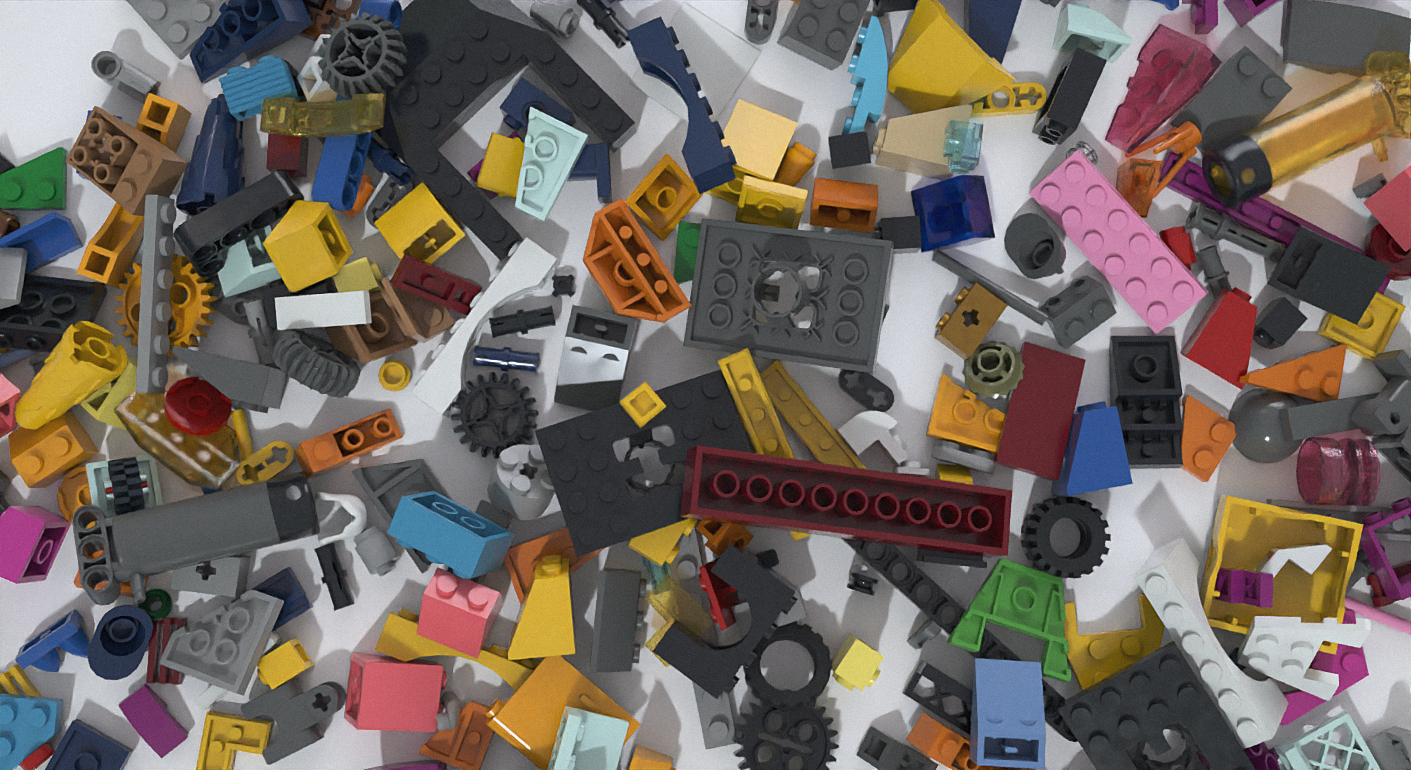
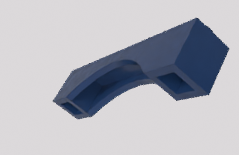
M660 16L626 31L643 73L657 78L670 86L682 98L688 108L687 136L681 152L699 194L735 179L732 165L737 164L735 156L729 145L723 147L721 140L725 139L718 121L711 122L709 118L710 115H713L711 106L706 96L700 98L697 93L702 90L695 73L688 74L686 68L690 67L684 50L677 51L675 45L679 44L673 27L666 28Z

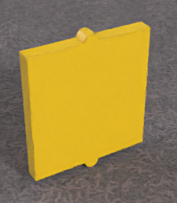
M491 132L475 186L496 192L499 197L506 195L516 199L525 149L524 142H521L519 137L512 139Z

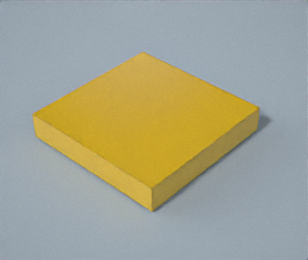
M745 175L735 221L798 229L808 190Z
M1377 291L1357 325L1328 312L1317 334L1338 345H1347V350L1372 362L1378 353L1384 352L1406 306Z

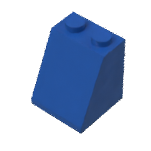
M1105 401L1077 407L1078 413L1073 414L1059 479L1052 482V496H1070L1133 484L1117 406L1106 408Z

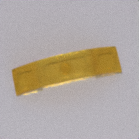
M384 93L353 94L352 100L300 103L293 97L263 99L260 130L264 133L299 137H338L371 132L383 127L386 95Z

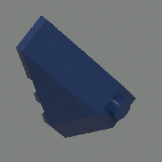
M230 0L222 4L219 9L221 15L213 27L208 26L189 56L201 83H207L225 74L229 69L240 66L292 39L310 26L312 21L302 0Z

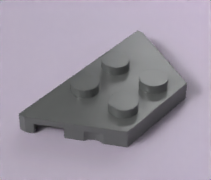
M424 459L358 468L352 471L389 527L402 496L435 491L452 500ZM404 547L421 573L427 572L433 562L425 558V553L417 549Z

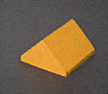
M665 154L624 203L635 219L660 240L664 241L704 193L699 194L689 176L670 155Z

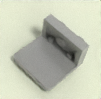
M1392 726L1364 739L1381 770H1411L1410 730ZM1344 749L1339 752L1340 761H1342ZM1352 752L1347 770H1363L1365 765L1363 756Z

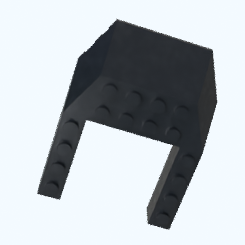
M413 0L402 10L399 33L402 35L403 44L407 49L403 56L408 64L399 67L403 71V76H395L393 79L396 87L390 85L385 87L386 95H382L373 131L413 170L472 233L502 261L508 255L512 246L518 240L522 242L523 238L438 149L527 65L604 143H608V147L613 153L637 132L636 123L545 30L510 0Z

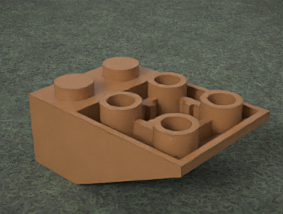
M94 106L65 160L129 213L138 216L145 215V195H160L169 198L188 165L184 159L166 145L98 106Z

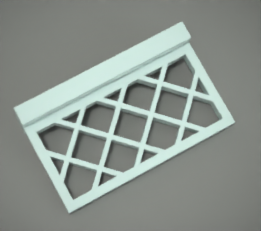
M1345 711L1290 742L1282 741L1273 746L1285 770H1313L1310 764L1316 765L1315 770H1323V768L1347 770L1352 752L1363 756L1365 760L1363 770H1381L1349 713ZM1344 723L1349 732L1346 745L1331 742L1334 728ZM1324 734V738H1323V739L1318 738L1319 736H1321V735ZM1312 740L1322 743L1318 760L1307 759L1301 746ZM1354 742H1355L1356 746L1358 747V749L1353 748ZM1329 745L1344 749L1340 768L1325 764Z

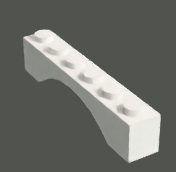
M525 237L522 242L518 240L512 246L508 253L510 257L503 268L499 266L495 269L489 278L491 285L485 293L479 292L470 304L471 312L465 319L461 317L455 323L450 332L453 334L446 345L442 343L438 346L431 357L434 360L427 371L422 369L412 382V385L415 387L411 393L443 416L447 417L453 410V402H459L461 399L458 396L459 392H466L468 357L474 340L483 325L496 311L511 300L526 293L542 289L560 265L557 258L528 237Z

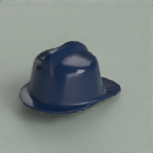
M121 605L112 608L103 615L96 627L87 656L89 666L97 676L105 680H119L128 677L138 668L153 631L152 619L144 609L135 605Z

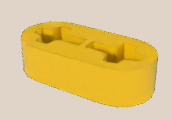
M284 441L269 443L238 465L236 469L238 483L241 486L253 483L251 479L246 481L242 479V476L245 474L244 468L248 465L251 469L256 468L260 464L264 466V469L257 473L258 480L256 482L273 478L291 465L294 458L292 447ZM273 448L287 450L285 463L281 464L277 460L268 466L265 462L273 456Z

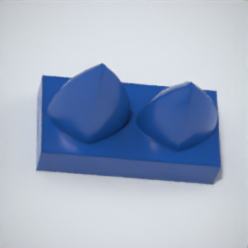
M76 609L72 610L22 645L15 661L23 669L32 665L42 671L58 672L60 657L55 648L56 646L72 655L87 658L90 642L81 627L83 617Z

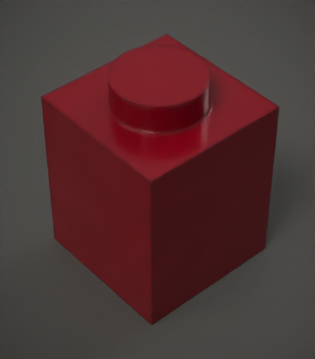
M268 131L266 169L271 173L279 170L286 171L293 181L296 180V176L307 177L309 139L301 132Z

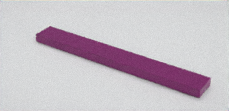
M1171 151L1168 152L1154 181L1160 183L1181 156ZM1189 160L1166 185L1167 188L1196 203H1203L1204 207L1218 214H1228L1231 221L1247 229L1285 244V248L1297 227L1301 224L1365 255V250L1261 197H1257L1234 208L1222 205L1208 188L1202 167ZM1211 172V176L1213 179L1218 180L1221 178L1220 176ZM1384 279L1378 289L1379 293L1384 294L1391 279Z

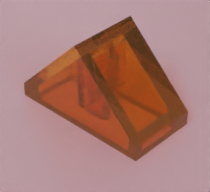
M1130 158L1117 168L1116 190L1141 217L1147 218L1163 162Z

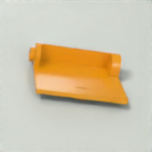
M560 655L544 657L509 699L505 698L503 701L496 699L485 712V715L488 717L485 724L540 770L548 769L565 706L627 720L629 726L624 744L641 725Z

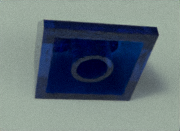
M959 175L911 191L915 216H920L922 253L968 246L995 238L984 176Z

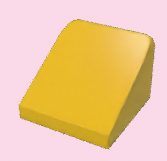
M940 463L936 465L935 479L973 485L969 468Z

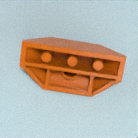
M622 198L594 213L582 261L617 315L665 323L692 306Z

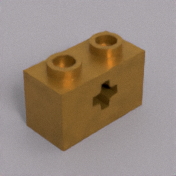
M975 283L970 289L964 286L953 301L957 304L951 315L945 312L935 325V328L939 331L934 338L964 360L972 356L1008 306L978 283ZM970 313L973 315L971 318L973 324L966 327L963 324L965 321L964 316Z

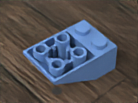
M974 658L969 758L976 765L1044 769L1046 729L1041 662Z

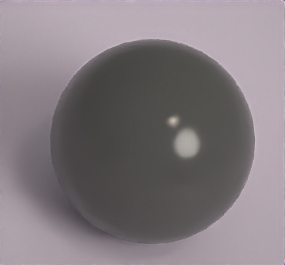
M1263 388L1253 389L1243 394L1232 406L1228 420L1235 424L1236 437L1232 442L1235 448L1246 458L1258 463H1275L1290 457L1299 449L1304 439L1285 441L1279 410L1300 406L1299 403L1290 395Z

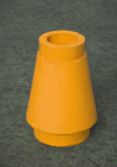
M795 142L792 148L788 147L775 182L794 187L815 164L813 160L817 154L802 144Z

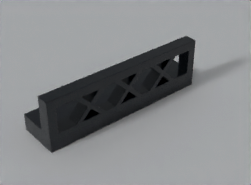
M921 660L902 693L970 735V715L972 710H968L967 704L972 706L973 691L924 660ZM922 676L933 682L936 695L922 698L913 692ZM939 686L948 692L940 693ZM958 697L961 700L963 712L952 715L946 713L942 698ZM937 700L939 708L929 701ZM965 717L966 724L959 721L957 718Z

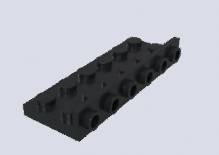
M25 274L20 303L0 309V348H16L33 352L51 353L62 339L65 330L72 323L73 326L78 321L94 323L108 293L105 283Z

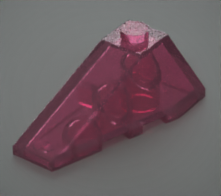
M1159 24L1139 52L1136 59L1139 65L1134 77H1129L1126 87L1129 90L1124 102L1118 105L1104 140L1130 154L1202 90L1222 63L1206 44Z

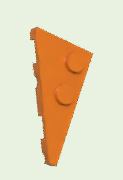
M1347 345L1329 346L1330 348L1312 351L1304 354L1302 357L1290 358L1275 363L1274 366L1249 371L1246 375L1240 376L1239 382L1317 403L1337 400Z

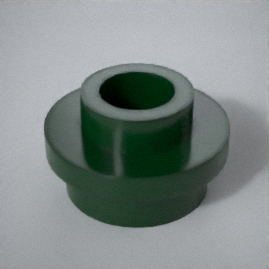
M152 589L145 592L146 600L138 603V607L144 609L150 615L152 621H160L166 618L173 607L171 596L162 589ZM157 601L162 603L158 610H151L153 603Z

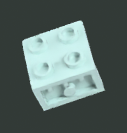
M565 706L547 770H616L629 723L627 720Z

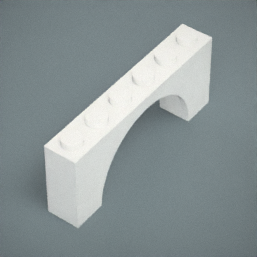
M1180 537L1155 549L1134 578L1241 747L1246 749L1273 739L1289 703L1272 677L1268 676L1258 681L1248 677L1232 662L1221 647L1208 623L1200 601L1197 585V572L1200 563L1184 537Z

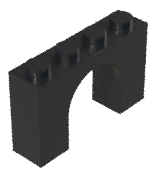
M734 540L726 548L711 569V572L740 592L748 602L752 617L749 632L733 644L716 645L705 641L676 619L652 651L716 699L720 697L722 692L730 694L740 679L736 676L738 670L742 665L746 668L751 665L759 653L754 649L761 639L765 641L770 639L779 626L774 622L781 611L787 615L798 600L794 596L797 586Z

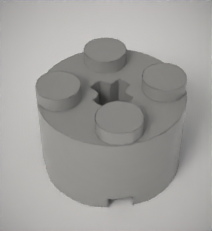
M521 444L504 449L490 477L487 492L491 503L501 513L504 510L513 514L511 518L517 520L538 518L548 508L555 494L539 444Z

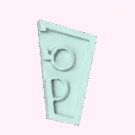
M530 106L528 130L525 137V149L522 168L520 169L515 208L546 223L589 137L587 134Z

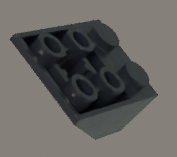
M1299 224L1268 277L1267 284L1357 325L1391 267Z

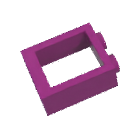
M1404 497L1390 504L1392 509L1383 513L1375 511L1361 518L1363 528L1360 544L1387 598L1404 600L1411 597V572L1397 578L1374 531L1406 515L1411 520L1410 497Z

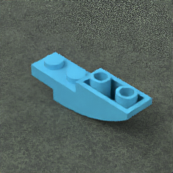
M871 16L868 26L862 24L856 42L862 44L859 55H852L847 71L853 74L850 84L862 88H855L850 105L855 106L856 109L853 118H846L841 135L863 132L866 121L877 124L882 114L887 88L888 63L883 31L878 17Z

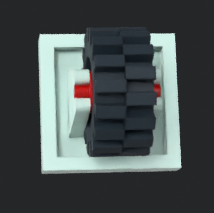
M155 453L86 463L92 504L102 509L106 518L163 504Z

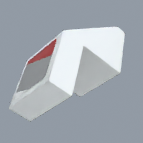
M1320 542L1273 547L1253 571L1272 573L1274 578L1287 560H1289L1303 572L1312 575L1332 548Z

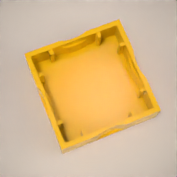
M1220 494L1199 592L1200 601L1209 625L1247 634L1255 616L1301 617L1302 623H1321L1323 618H1337L1338 624H1342L1346 609V587L1354 571L1363 524ZM1320 542L1332 548L1312 575L1303 572L1287 560L1273 578V607H1256L1244 603H1228L1215 599V596H1220V592L1216 590V578L1220 567L1254 570L1273 547ZM1323 641L1318 651L1336 655L1338 643Z

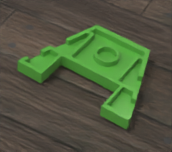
M1004 558L997 560L949 636L947 644L971 652H978L985 623L988 621L1044 640L1045 643L1041 657L1042 675L1063 683L1070 682L1071 669H1068L1066 653H1069L1068 640L1065 639L1063 624L1066 616L1062 578Z

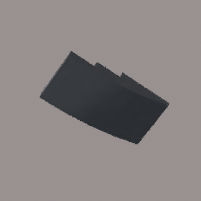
M1111 336L1109 346L1110 407L1117 406L1129 468H1180L1183 465L1179 433L1183 430L1179 399L1183 393L1175 336Z

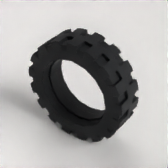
M797 621L777 627L768 641L761 639L754 648L759 653L748 668L743 665L747 686L751 688L753 696L756 699L762 700V704L769 708L771 706L776 707L778 711H786L787 709L797 711L806 705L809 706L814 703L823 693L832 669V660L829 657L830 650L823 643V637L818 632L815 634L811 631L812 627L804 624L802 626L797 624ZM789 640L798 642L809 651L813 658V677L800 690L791 692L778 690L767 683L761 673V656L765 649L776 641Z

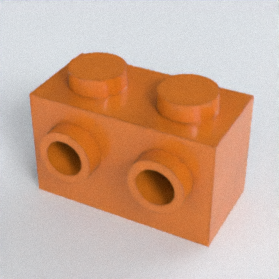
M815 177L810 204L809 225L873 233L878 210V185Z

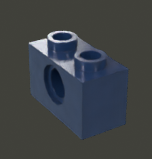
M523 77L499 107L503 116H505L503 121L517 132L520 128L527 132L530 106L571 127L576 122L572 112Z

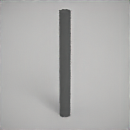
M937 250L933 256L932 261L972 285L978 283L1009 307L1041 326L1049 316L1047 313L942 251Z

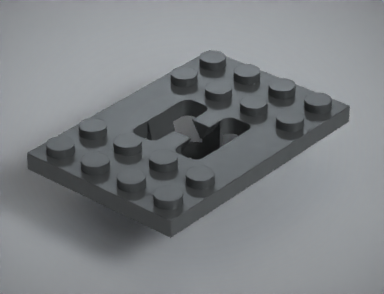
M702 218L690 296V304L692 306L688 309L683 346L737 353L749 348L751 355L756 357L875 374L894 242ZM766 262H775L774 265L763 268ZM804 266L819 269V281L815 289H809L804 277L798 273ZM776 271L781 273L789 271L799 285V290L795 295L796 303L791 308L792 310L779 314V312L771 314L764 307L762 300L778 302L780 286L766 284L764 280L771 277ZM805 306L812 307L814 310L812 325L809 328L795 327L791 317L799 314ZM756 309L765 316L768 323L756 320Z

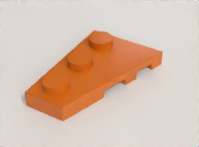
M567 526L510 546L504 562L520 605L522 604L537 561H542V558L545 556L560 555L562 559L569 558L570 571L573 573L603 549L577 558Z

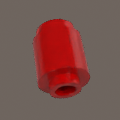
M1185 226L1160 231V239L1191 271V265L1197 263L1190 233H1186Z

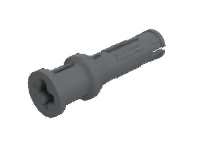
M1201 202L1194 205L1186 220L1185 227L1187 229H1198L1209 234L1210 238L1215 241L1224 239L1268 258L1272 262H1277L1280 259L1285 248L1283 243L1276 242L1255 231L1231 222L1228 214H1217L1204 208V204ZM1247 239H1250V240H1252V241H1254V242H1257V243L1261 244V246L1258 245V244H1256V243H1253V242H1251V241H1249V240H1247Z

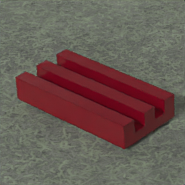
M166 617L160 621H152L153 631L149 641L146 683L182 684V672L173 669V676H168L169 667L160 664V675H158L162 624H164L161 657L172 635V625H177L176 630L183 626L187 627V618Z

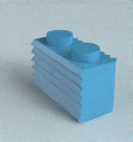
M274 55L262 57L257 61V65L249 68L244 66L233 67L226 72V76L219 78L229 111L236 119L243 121L251 116H256L257 114H262L263 112H268L269 110H274L275 108H280L300 100L289 66L281 56L277 58Z

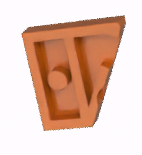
M1185 395L1181 405L1184 406L1183 430L1179 433L1183 465L1180 468L1202 482H1208L1236 437L1235 424L1190 395Z
M471 700L460 711L458 725L451 731L449 729L439 730L420 748L418 753L462 770H480L494 735V731L485 724L488 719L485 712L490 706Z

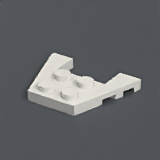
M1255 616L1239 648L1237 663L1330 701L1339 686V674L1310 669L1309 666L1323 641L1361 648L1371 632L1370 620L1356 618V624H1338L1337 618H1323L1321 623H1302L1301 617Z

